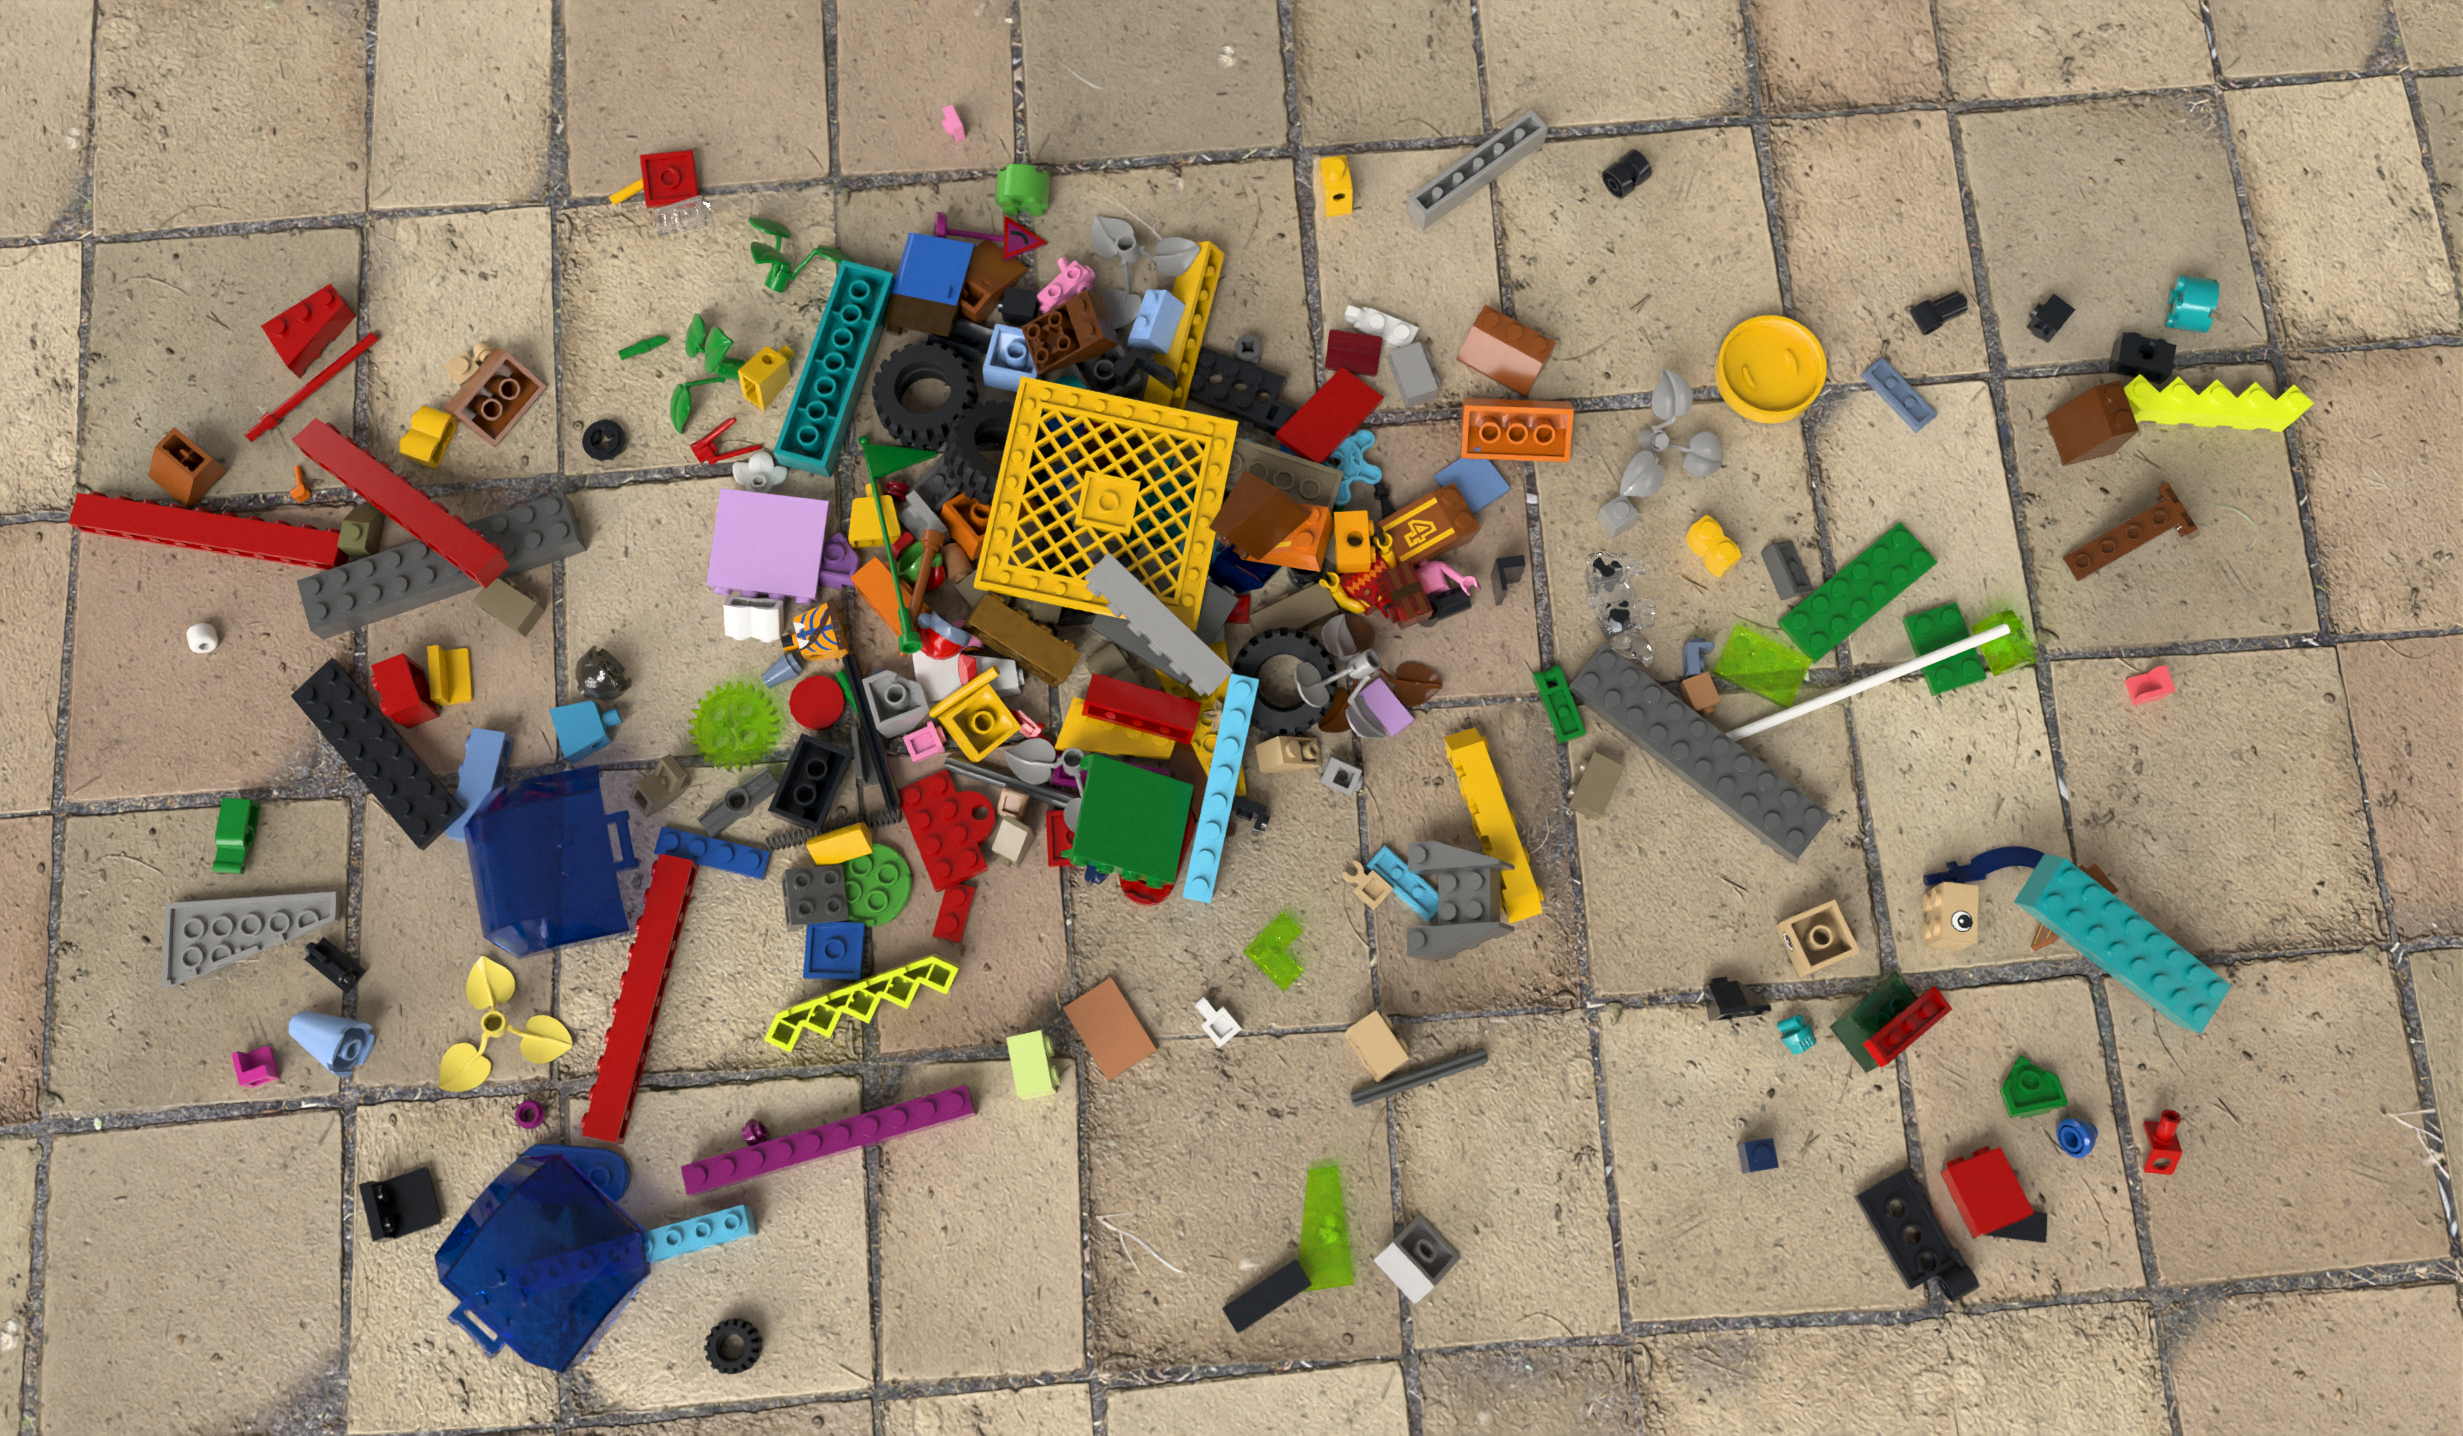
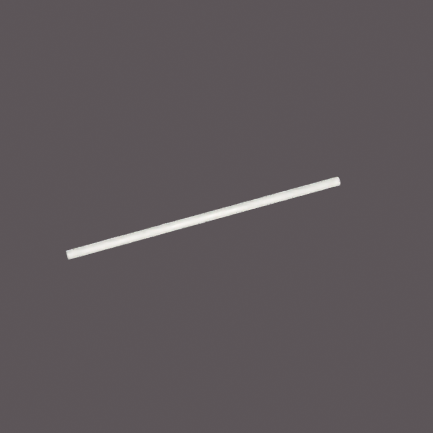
M2006 623L1725 734L1732 740L1738 741L2009 634L2010 629Z

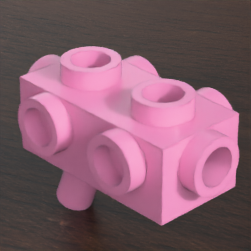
M1060 258L1057 263L1061 273L1037 295L1041 304L1040 311L1045 314L1086 289L1091 291L1095 287L1093 279L1096 277L1095 273L1087 265L1082 267L1075 260L1069 265L1067 258Z

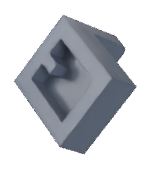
M1694 638L1684 645L1681 649L1683 680L1703 672L1704 659L1703 656L1699 655L1710 654L1715 648L1714 642H1706L1705 638Z

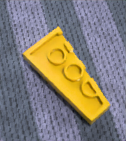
M1073 697L1055 745V750L1059 751L1077 748L1081 751H1086V753L1098 752L1107 753V755L1122 754L1170 760L1177 741L1083 716L1081 714L1085 700Z

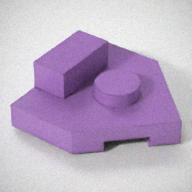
M841 532L831 536L830 540L824 542L818 586L843 590L844 585L854 586L850 577L860 569L861 560L857 553L852 550Z

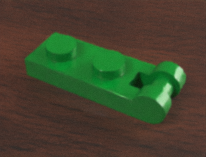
M1555 665L1550 667L1548 671L1532 673L1534 685L1539 692L1558 744L1584 737L1587 733L1561 667ZM1554 681L1556 686L1548 689L1546 683Z

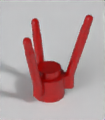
M728 418L705 437L691 444L690 447L701 464L708 461L711 466L720 460L760 450L762 445L758 444L715 455V452L719 450L713 439L737 421L736 418Z

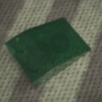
M1894 972L1846 1010L1829 1028L1867 1073L1879 1067V1065L1864 1047L1863 1043L1916 1000L1917 996L1899 974Z

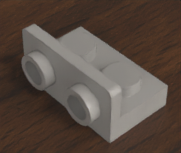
M915 490L905 496L909 506L898 514V519L917 541L921 540L923 531L926 529L936 530L945 535L942 547L952 541L947 527Z

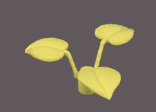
M481 956L473 966L466 985L467 999L474 1008L482 1010L491 1006L489 1012L481 1019V1027L485 1031L482 1034L481 1046L478 1052L473 1045L468 1043L455 1044L450 1047L444 1054L440 1064L439 1088L451 1092L467 1091L478 1087L488 1078L491 1071V1063L482 1055L485 1052L490 1036L498 1038L509 1031L524 1037L520 1043L521 1053L527 1060L536 1064L551 1062L569 1051L573 1046L572 1038L567 1029L558 1020L546 1015L531 1017L526 1023V1032L509 1025L508 1020L503 1014L496 1010L497 1004L506 1003L512 998L516 987L515 979L508 969L485 956Z

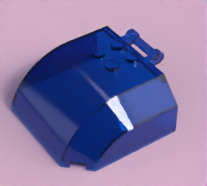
M599 765L524 779L496 788L486 794L463 826L483 938L518 960L634 935L633 929L627 921L617 875L618 872L639 868L638 858L634 856L628 825L630 814L628 810L606 815L600 785L603 771ZM612 824L617 826L623 861L616 863L608 825Z
M561 1153L549 1154L547 1156L520 1157L498 1175L478 1196L434 1255L439 1282L460 1301V1304L448 1315L447 1320L453 1326L458 1325L485 1350L484 1354L490 1360L494 1359L507 1344L525 1362L564 1374L585 1361L651 1274L650 1261L646 1260L645 1243L648 1242L647 1230ZM469 1310L497 1335L495 1340L489 1337L466 1315Z

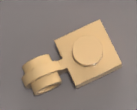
M486 341L479 342L473 349V357L465 350L444 367L462 388L479 368L478 365L489 357L495 350V347Z

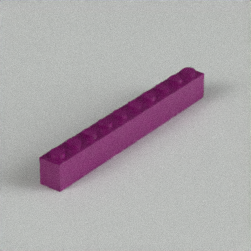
M967 1085L959 1086L680 1166L686 1194L689 1196H699L974 1117L977 1114L970 1087Z

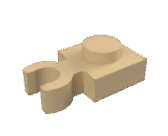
M1354 860L1352 866L1357 869V875L1350 876L1344 871L1342 877L1346 882L1358 885L1353 893L1375 911L1394 888L1374 870L1366 875L1361 863Z

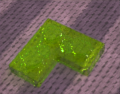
M1284 912L1243 951V954L1283 993L1304 973L1284 953L1303 933Z

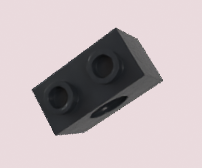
M2123 332L2113 343L2108 372L2136 378L2141 374L2149 382L2162 384L2172 374L2177 345L2168 343L2164 339L2142 337L2135 332ZM2139 353L2143 354L2146 359L2142 358Z

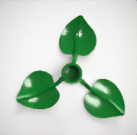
M753 216L748 218V222L754 228L774 235L776 238L775 248L753 241L750 245L751 254L756 265L772 263L764 284L774 291L784 293L789 279L795 281L797 274L815 255H820L827 260L840 264L842 260L856 263L848 254L837 248L819 245L792 272L790 269L794 263L788 255L780 252L782 237L790 239L792 235L790 230L776 221Z
M694 313L692 322L687 330L685 350L688 357L691 358L696 357L698 350L706 354V372H714L718 377L687 382L684 386L682 384L676 386L670 401V417L673 426L680 434H683L682 428L691 407V393L689 389L693 386L725 383L726 379L740 381L738 370L745 365V361L742 359L725 356L734 341L726 336L719 327H713L710 330L705 348L703 347L702 342L705 339L706 328L704 320L699 313Z

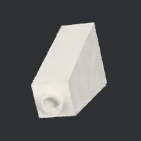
M921 650L912 654L916 682L923 686L929 708L962 687L958 672L959 654L945 661L934 660L926 656ZM968 655L976 658L978 676L994 665L999 669L1000 675L989 682L999 697L1021 694L1020 685L1025 684L1022 668H1017L1015 660Z

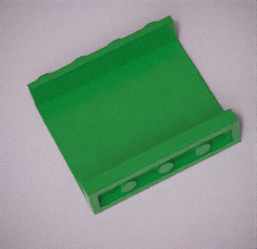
M1097 754L1082 757L1079 768L1087 770L1088 774L1072 849L1062 851L1061 857L1071 859L1070 863L1072 865L1087 867L1088 864L1095 866L1096 871L1100 873H1119L1121 878L1127 881L1137 882L1138 879L1146 881V886L1162 889L1163 885L1174 884L1193 785Z

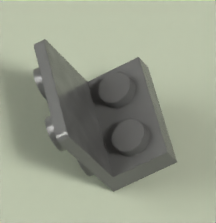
M842 865L785 869L781 876L787 932L799 931L802 925L847 921L848 909Z

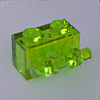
M2012 610L1995 613L1971 626L1974 635L2004 623L2010 629L2009 634L1979 645L1994 677L2009 674L2025 665L2030 666L2038 662L2034 654L2036 649L2033 643H2029L2023 631L2025 629L2022 620L2019 621Z

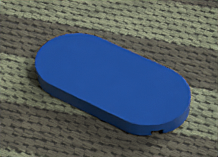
M536 1144L529 1147L528 1150L520 1154L516 1159L512 1169V1182L521 1196L530 1202L605 1208L617 1203L627 1192L630 1184V1169L626 1160L613 1150L556 1144Z

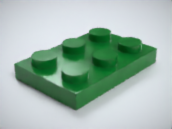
M1957 602L1905 617L1902 620L1916 658L1970 637ZM1975 647L1921 668L1932 697L1987 679Z

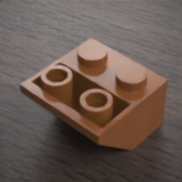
M174 427L155 446L148 477L189 510L227 470Z

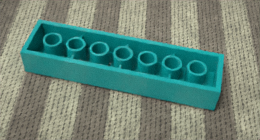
M842 260L773 452L780 465L831 478L884 328L882 323L895 282L893 273Z
M2044 854L2014 900L2015 904L2181 1028L2201 1034L2232 986L2064 857Z

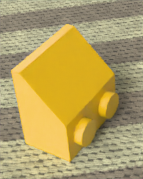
M989 683L937 717L971 762H979L1022 728Z

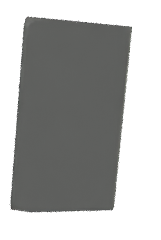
M1792 541L1774 543L1761 552V556L1781 600H1787L1813 590Z

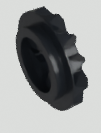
M599 420L592 423L585 430L582 438L585 452L592 459L594 458L601 462L603 460H614L615 456L622 454V449L627 444L624 430L619 424L611 420ZM601 433L608 439H611L608 441L607 449L602 444H599L602 442Z

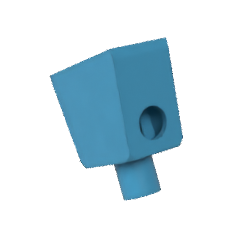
M586 701L549 709L564 757L572 764L610 744L612 737L609 728L623 723L617 707L603 712L601 706L595 701Z

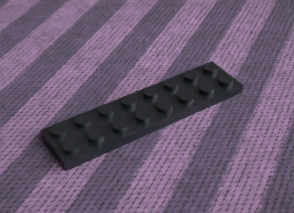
M331 658L291 695L294 701L419 849L425 850L466 812L337 660Z

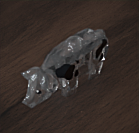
M1602 551L1597 554L1590 553L1587 556L1588 565L1585 570V578L1589 590L1586 596L1589 609H1594L1598 626L1609 641L1612 649L1628 660L1643 664L1647 669L1655 658L1649 641L1640 630L1644 627H1654L1653 614L1656 613V605L1653 598H1636L1635 588L1628 579L1637 576V574H1646L1643 560L1635 559L1634 556L1628 553L1621 554L1620 556L1608 551Z

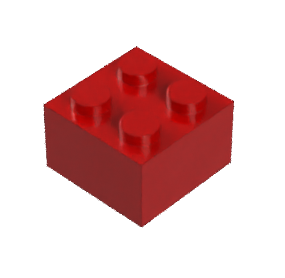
M401 653L371 665L374 673L371 676V681L374 688L380 691L382 700L379 701V704L386 717L389 716L395 723H399L407 729L440 717L435 702L430 698V687L424 670L415 661Z

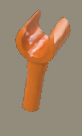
M297 465L294 466L297 486L289 490L292 498L296 499L298 504L309 499L311 493L304 484L301 466Z

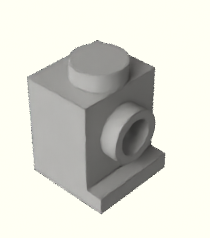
M1330 754L1321 772L1319 781L1351 796L1353 790L1358 791L1360 789L1364 776L1361 775L1362 769ZM1340 770H1345L1348 773L1347 777L1343 780L1337 777Z

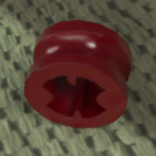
M897 481L886 482L885 487L887 490L884 491L883 496H892L894 502L901 503L907 501L905 493L909 492L910 487Z

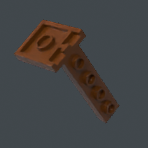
M2168 482L2158 487L2161 495L2157 497L2158 504L2063 558L2077 581L2083 580L2173 528L2176 529L2180 537L2186 535L2189 540L2200 535L2197 526Z

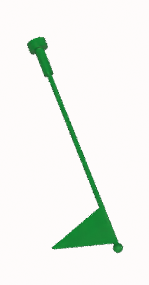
M863 435L859 437L858 442L863 447L900 608L897 611L902 635L898 638L899 647L902 653L913 654L920 651L923 644L920 634L913 631L909 609L904 604L876 479L937 457V452L869 444V438Z

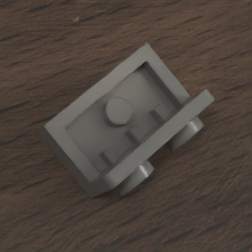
M945 453L909 489L910 492L915 490L934 513L941 512L944 503L951 500L957 492L960 494L964 492V490L959 491L954 486L955 479H950L946 472L947 467L944 464Z

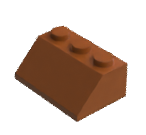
M1485 304L1472 325L1456 360L1526 398L1552 356L1556 342Z
M495 348L444 409L469 430L493 447H496L547 386L507 351Z

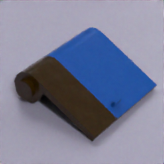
M909 233L882 323L887 328L886 332L895 336H901L902 333H908V330L950 338L976 245L918 233Z

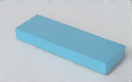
M1384 845L1366 865V868L1369 871L1374 870L1394 888L1393 892L1426 922L1430 923L1438 914V892L1418 874L1408 871V865Z

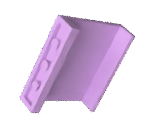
M721 488L706 585L714 589L715 594L731 596V592L741 593V596L758 599V595L768 596V598L778 599L785 602V598L795 599L796 604L811 606L812 601L821 602V597L817 594L827 519L828 516L833 517L834 506L825 500Z

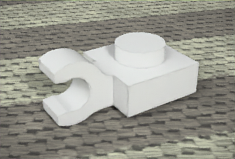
M1204 997L1194 1005L1207 1019L1201 1027L1219 1048L1242 1029L1224 1007L1216 1012Z

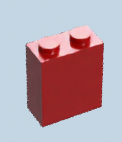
M1989 1146L1983 1147L1973 1152V1158L1965 1161L1962 1156L1947 1162L1948 1168L1940 1173L1972 1239L2034 1214L2001 1147L1993 1150Z

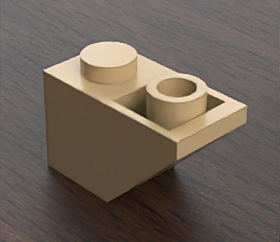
M1277 736L1255 745L1260 773H1284L1322 765L1317 738Z

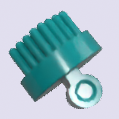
M1798 1014L1778 1021L1777 1027L1780 1032H1783L1780 1039L1785 1047L1788 1046L1793 1055L1805 1052L1816 1044L1813 1028L1809 1022L1804 1023L1801 1015Z

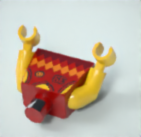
M1383 532L1385 536L1383 544H1380L1376 536L1373 537V544L1381 548V551L1379 553L1377 549L1375 550L1376 562L1371 563L1370 572L1344 573L1340 577L1336 573L1327 572L1331 578L1330 583L1328 584L1324 579H1320L1319 584L1323 588L1330 589L1331 596L1340 608L1356 614L1363 613L1365 616H1369L1379 609L1388 620L1400 610L1392 601L1389 593L1396 590V587L1388 570L1395 568L1399 579L1400 574L1393 548L1390 547L1393 541L1392 537L1388 533Z

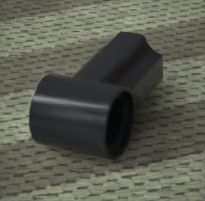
M1955 291L1933 302L1932 300H1926L1911 309L1909 313L1922 335H1928L1939 329L1945 322L1965 314L1969 309L1964 294Z
M1461 586L1436 596H1426L1423 598L1426 606L1434 609L1436 614L1434 616H1426L1422 614L1418 605L1416 610L1417 622L1423 627H1433L1438 621L1471 609L1470 597L1463 591Z

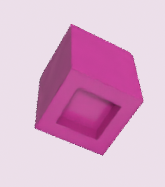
M269 1046L248 1053L236 1051L231 1054L239 1086L254 1088L280 1078L272 1048Z

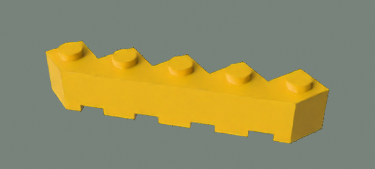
M1475 727L1443 737L1448 761L1456 772L1461 797L1470 811L1474 834L1483 847L1484 855L1515 865V870L1500 871V906L1510 924L1541 914L1540 902L1544 901L1543 893L1540 886L1536 885L1528 865L1530 863L1527 849L1522 847L1515 829L1517 825L1513 811L1508 810L1501 790L1503 789V783L1499 773H1495L1488 754L1490 748L1486 737H1481Z

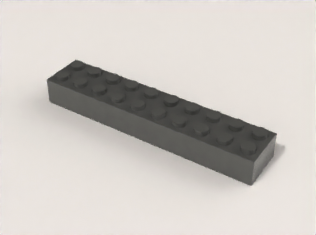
M563 492L467 523L468 529L476 528L486 537L487 543L495 542L505 551L503 557L510 566L498 577L500 580L504 577L508 578L587 551L573 504ZM420 540L297 580L310 631L323 640L481 587L480 584Z
M1603 643L1569 686L1573 697L1790 863H1793L1801 856L1832 816L1606 643Z

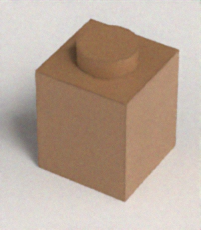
M1708 671L1683 680L1677 687L1683 702L1703 718L1716 712L1715 709L1721 703V699Z

